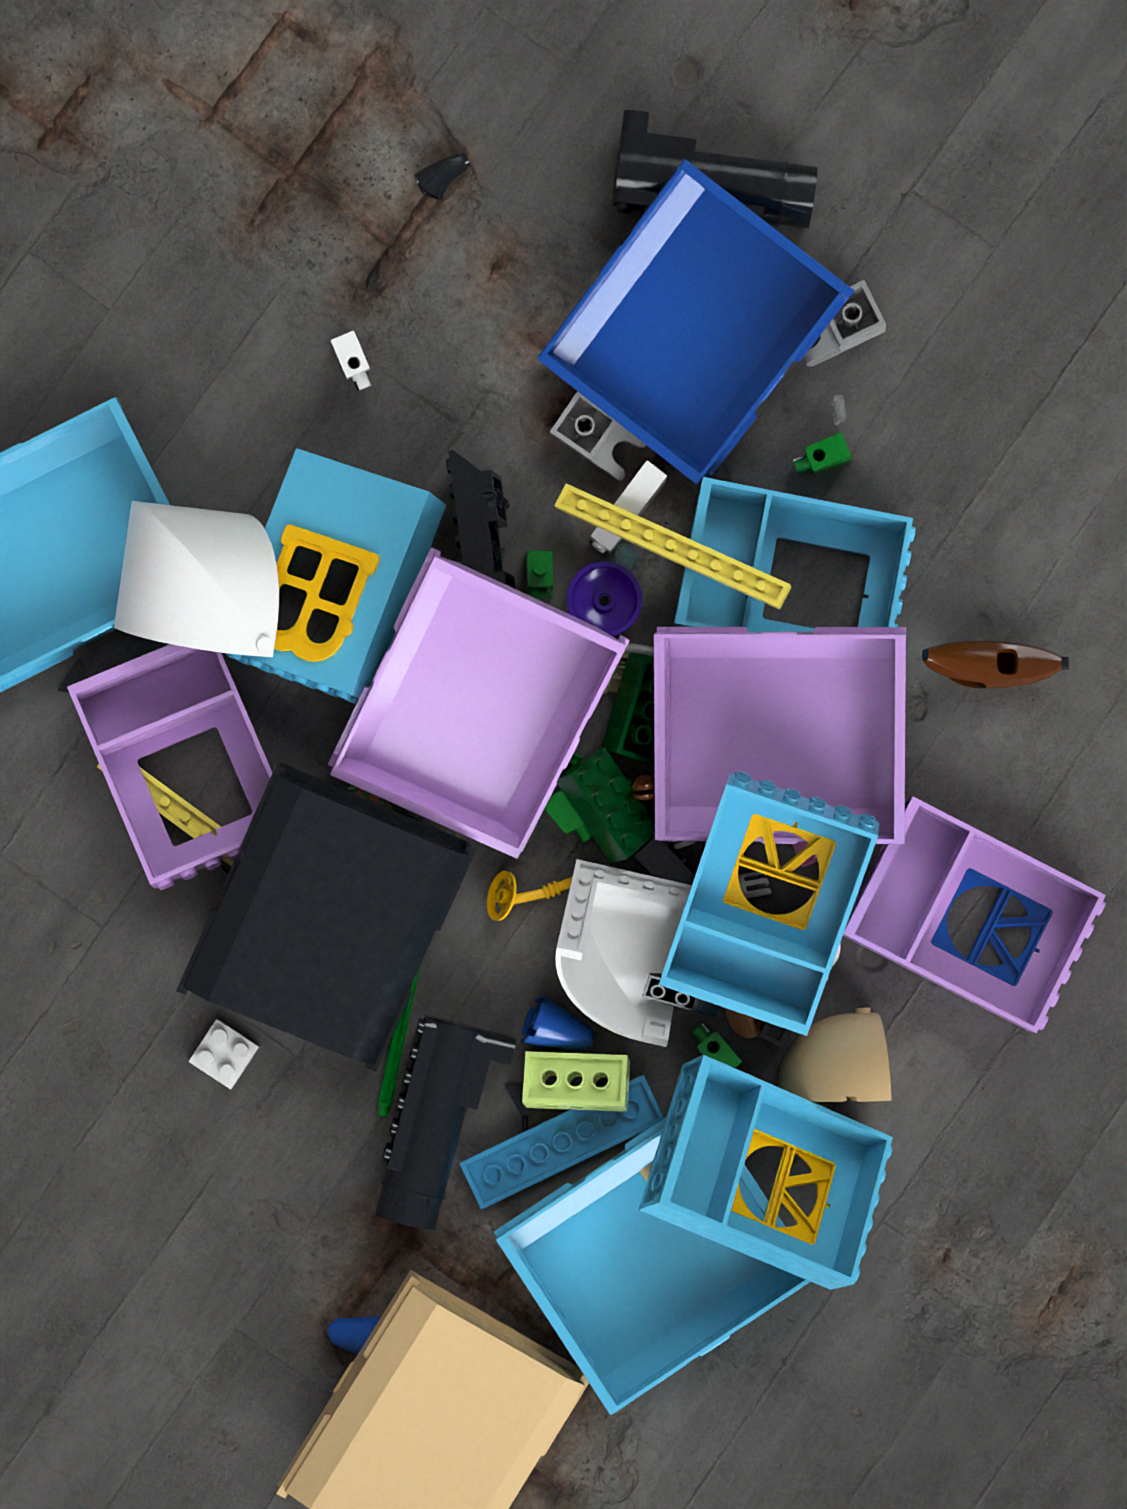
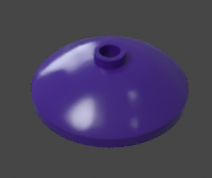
M596 562L582 568L573 577L567 591L569 614L598 627L611 636L619 635L629 629L637 620L642 607V591L637 579L628 569L613 562ZM602 597H606L609 600V604L602 606L599 600Z

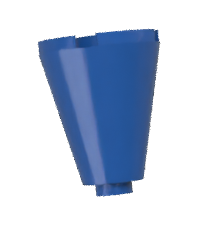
M539 994L535 998L534 1002L538 1004L535 1009L530 1008L521 1032L526 1037L521 1039L522 1042L579 1052L585 1051L586 1048H591L595 1038L591 1027L548 997Z
M381 1316L336 1318L334 1323L331 1322L329 1324L327 1337L330 1338L331 1344L358 1355Z

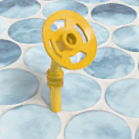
M502 871L493 879L488 891V915L492 920L501 921L510 913L514 904L543 898L550 899V896L555 897V894L561 895L562 891L570 888L572 877L559 882L553 881V884L548 883L547 887L542 885L541 889L517 894L514 875L509 871ZM496 902L499 904V907L501 908L499 913L496 910Z

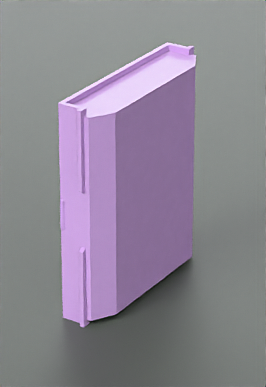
M431 547L393 626L396 633L379 665L371 685L364 687L328 762V765L332 766L330 775L518 859L557 785V780L562 770L567 767L580 741L579 736L588 719L591 718L630 640L622 635L617 640L596 626L458 562L440 557L441 551Z
M657 627V632L654 634L655 840L707 842L730 772L736 774L737 771L749 774L753 780L773 782L776 784V788L782 790L791 788L801 793L800 796L809 799L811 797H818L825 800L827 805L836 807V805L847 807L851 810L850 813L859 816L862 813L871 815L876 818L877 822H880L876 844H905L906 627H816L813 632H749L747 627ZM773 832L775 844L807 842L802 837L791 832ZM758 837L754 840L761 841V843L764 844L763 837Z

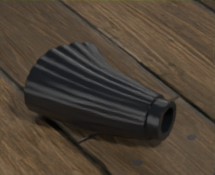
M463 152L444 158L414 174V178L424 195L442 200L447 187L470 166V162Z

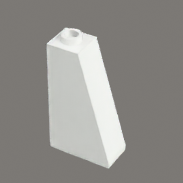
M646 461L614 505L637 516H641L665 485L667 475L649 461ZM598 527L590 537V540L593 541L591 545L602 554L605 551L611 554L623 539Z

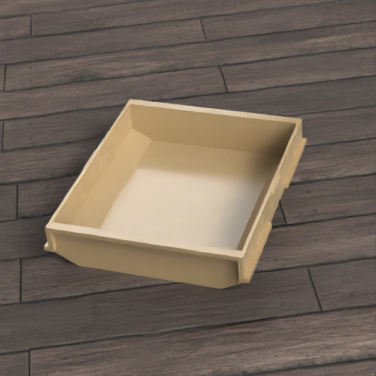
M410 1270L357 1357L349 1364L334 1388V1394L279 1480L276 1494L283 1498H286L289 1494L309 1509H509L539 1458L548 1451L589 1382L576 1364Z

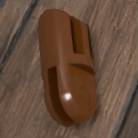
M644 771L643 775L638 774L632 786L634 790L632 794L635 799L648 800L655 797V773L653 776L650 774V771Z

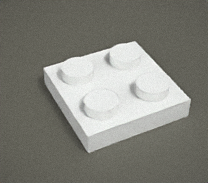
M216 1019L188 1062L229 1089H232L260 1046L226 1023Z

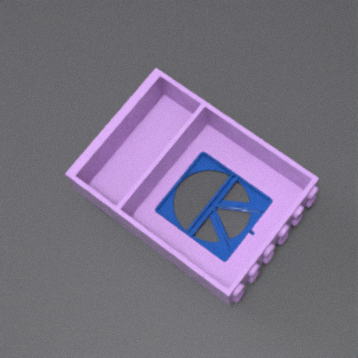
M912 796L905 799V844H882L857 894L843 936L1027 1031L1037 1033L1038 1030H1042L1048 1021L1046 1014L1050 1006L1054 1007L1060 996L1057 992L1061 984H1066L1071 975L1069 968L1073 961L1076 962L1079 959L1083 950L1080 946L1084 938L1088 939L1094 929L1092 922L1096 915L1099 916L1102 913L1106 904L1103 901L1106 895ZM978 886L1000 888L1001 891L966 958L955 948L947 930L948 912L954 900L968 889ZM1011 895L1020 901L1027 912L1025 917L1000 918ZM994 928H1031L1028 944L1016 959L1012 958ZM988 940L1002 959V965L986 966L977 963Z

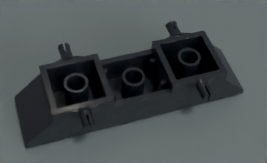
M454 450L448 451L449 458L446 459V468L448 474H451L452 483L449 484V492L451 498L455 500V509H452L454 523L458 524L459 531L455 535L457 548L461 549L462 559H459V563L516 589L514 576L503 571L498 528L508 527L506 510L510 506L507 504L509 501L504 497L502 478L492 470H479Z

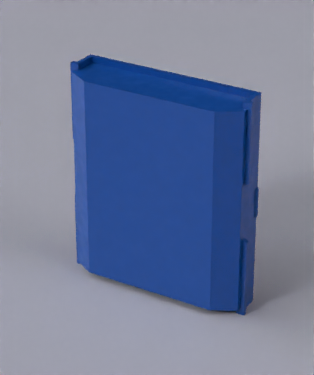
M684 159L633 227L632 233L623 245L618 246L599 272L600 276L595 283L587 289L541 351L537 360L696 484H701L703 477H712L757 418L756 410L766 400L793 362H800L855 290Z

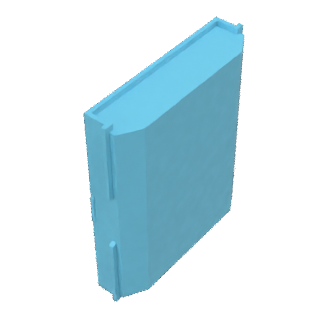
M116 397L24 443H18L0 452V692L74 656L75 650L116 630L114 624L131 502L170 505L122 410V405Z
M666 1117L627 1142L625 1150L574 1184L567 1182L494 1231L496 1241L610 1415L680 1370L696 1357L705 1355L729 1339L732 1333L747 1325L810 1282L639 1210L646 1187V1181L639 1171L653 1162ZM744 1164L739 1180L742 1198L749 1210L757 1218L764 1221L769 1201ZM777 1216L775 1226L785 1227L780 1217Z

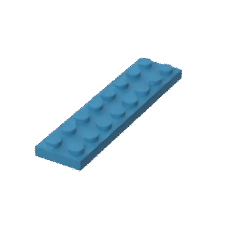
M642 1074L629 1080L628 1112L569 1109L469 1157L459 1164L482 1210L647 1130L664 1117Z

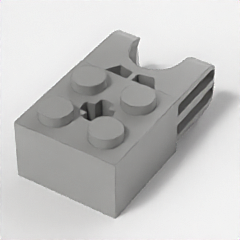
M865 280L850 286L855 291L822 332L818 344L809 349L804 356L807 366H815L886 331V323ZM852 313L853 317L855 315H857V317L855 320H849L848 314Z
M578 391L549 432L551 436L617 481L624 479L625 472L613 459L612 450L614 446L619 443H629L636 448H644L646 444ZM588 421L590 423L588 427L591 430L589 432L586 430L581 432L579 431L580 426L577 424Z

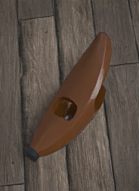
M957 641L932 646L922 651V660L930 670L949 677L957 684L979 689L1007 688L1032 684L1050 678L1061 670H1069V657H1061L1039 647L1011 642Z

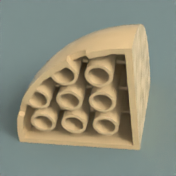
M871 1007L855 1008V1013L829 1016L812 1024L807 1036L800 1034L787 1050L780 1066L777 1087L811 1102L847 1101L846 1097L857 1102L892 1101L887 1044L880 1015L876 1012H871Z

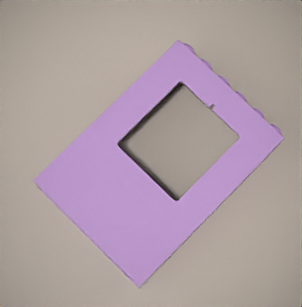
M169 644L67 686L150 885L154 889L158 888L162 891L174 886L173 881L179 878H183L184 881L199 875L197 871L206 867L208 870H212L221 866V861L228 857L231 860L238 858L242 850L240 845L270 780L272 770L222 653ZM217 728L251 806L252 814L216 829L217 835L215 836L211 831L178 846H173L141 772L138 760L202 732Z

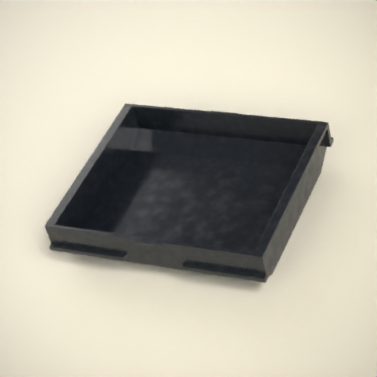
M280 762V765L276 764L240 845L241 853L234 860L222 887V896L216 909H212L176 991L184 995L187 994V991H190L223 1008L347 1058L364 1062L368 1069L376 1072L412 994L410 986L435 931H439L442 928L476 853V849L471 847L468 841Z

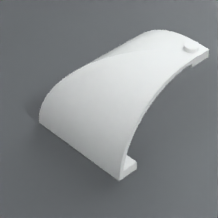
M132 501L114 628L142 638L183 647L230 654L273 657L279 611V583L273 547L262 524L250 514Z
M579 859L576 860L555 958L557 974L563 989L571 1001L586 1016L604 1028L627 1038L663 1047L667 1046L674 1006L642 997L649 973H663L692 885Z

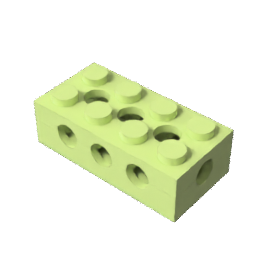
M526 1051L522 1103L526 1108L628 1112L630 1059L628 1055ZM549 1077H557L553 1085H546V1080ZM574 1078H583L580 1085L571 1086V1081ZM599 1079H608V1083L604 1087L596 1086Z

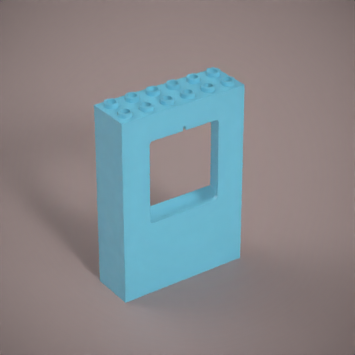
M703 477L690 539L769 575L771 573L776 541L779 538L867 555L870 560L863 595L868 596V598L862 599L857 627H898V624H894L902 609L903 600L899 599L902 590L905 589L907 575H903V572H905L906 566H909L911 551H908L910 542H913L916 527L912 526L913 518ZM684 567L673 627H747L749 632L814 631V628L764 619V602Z

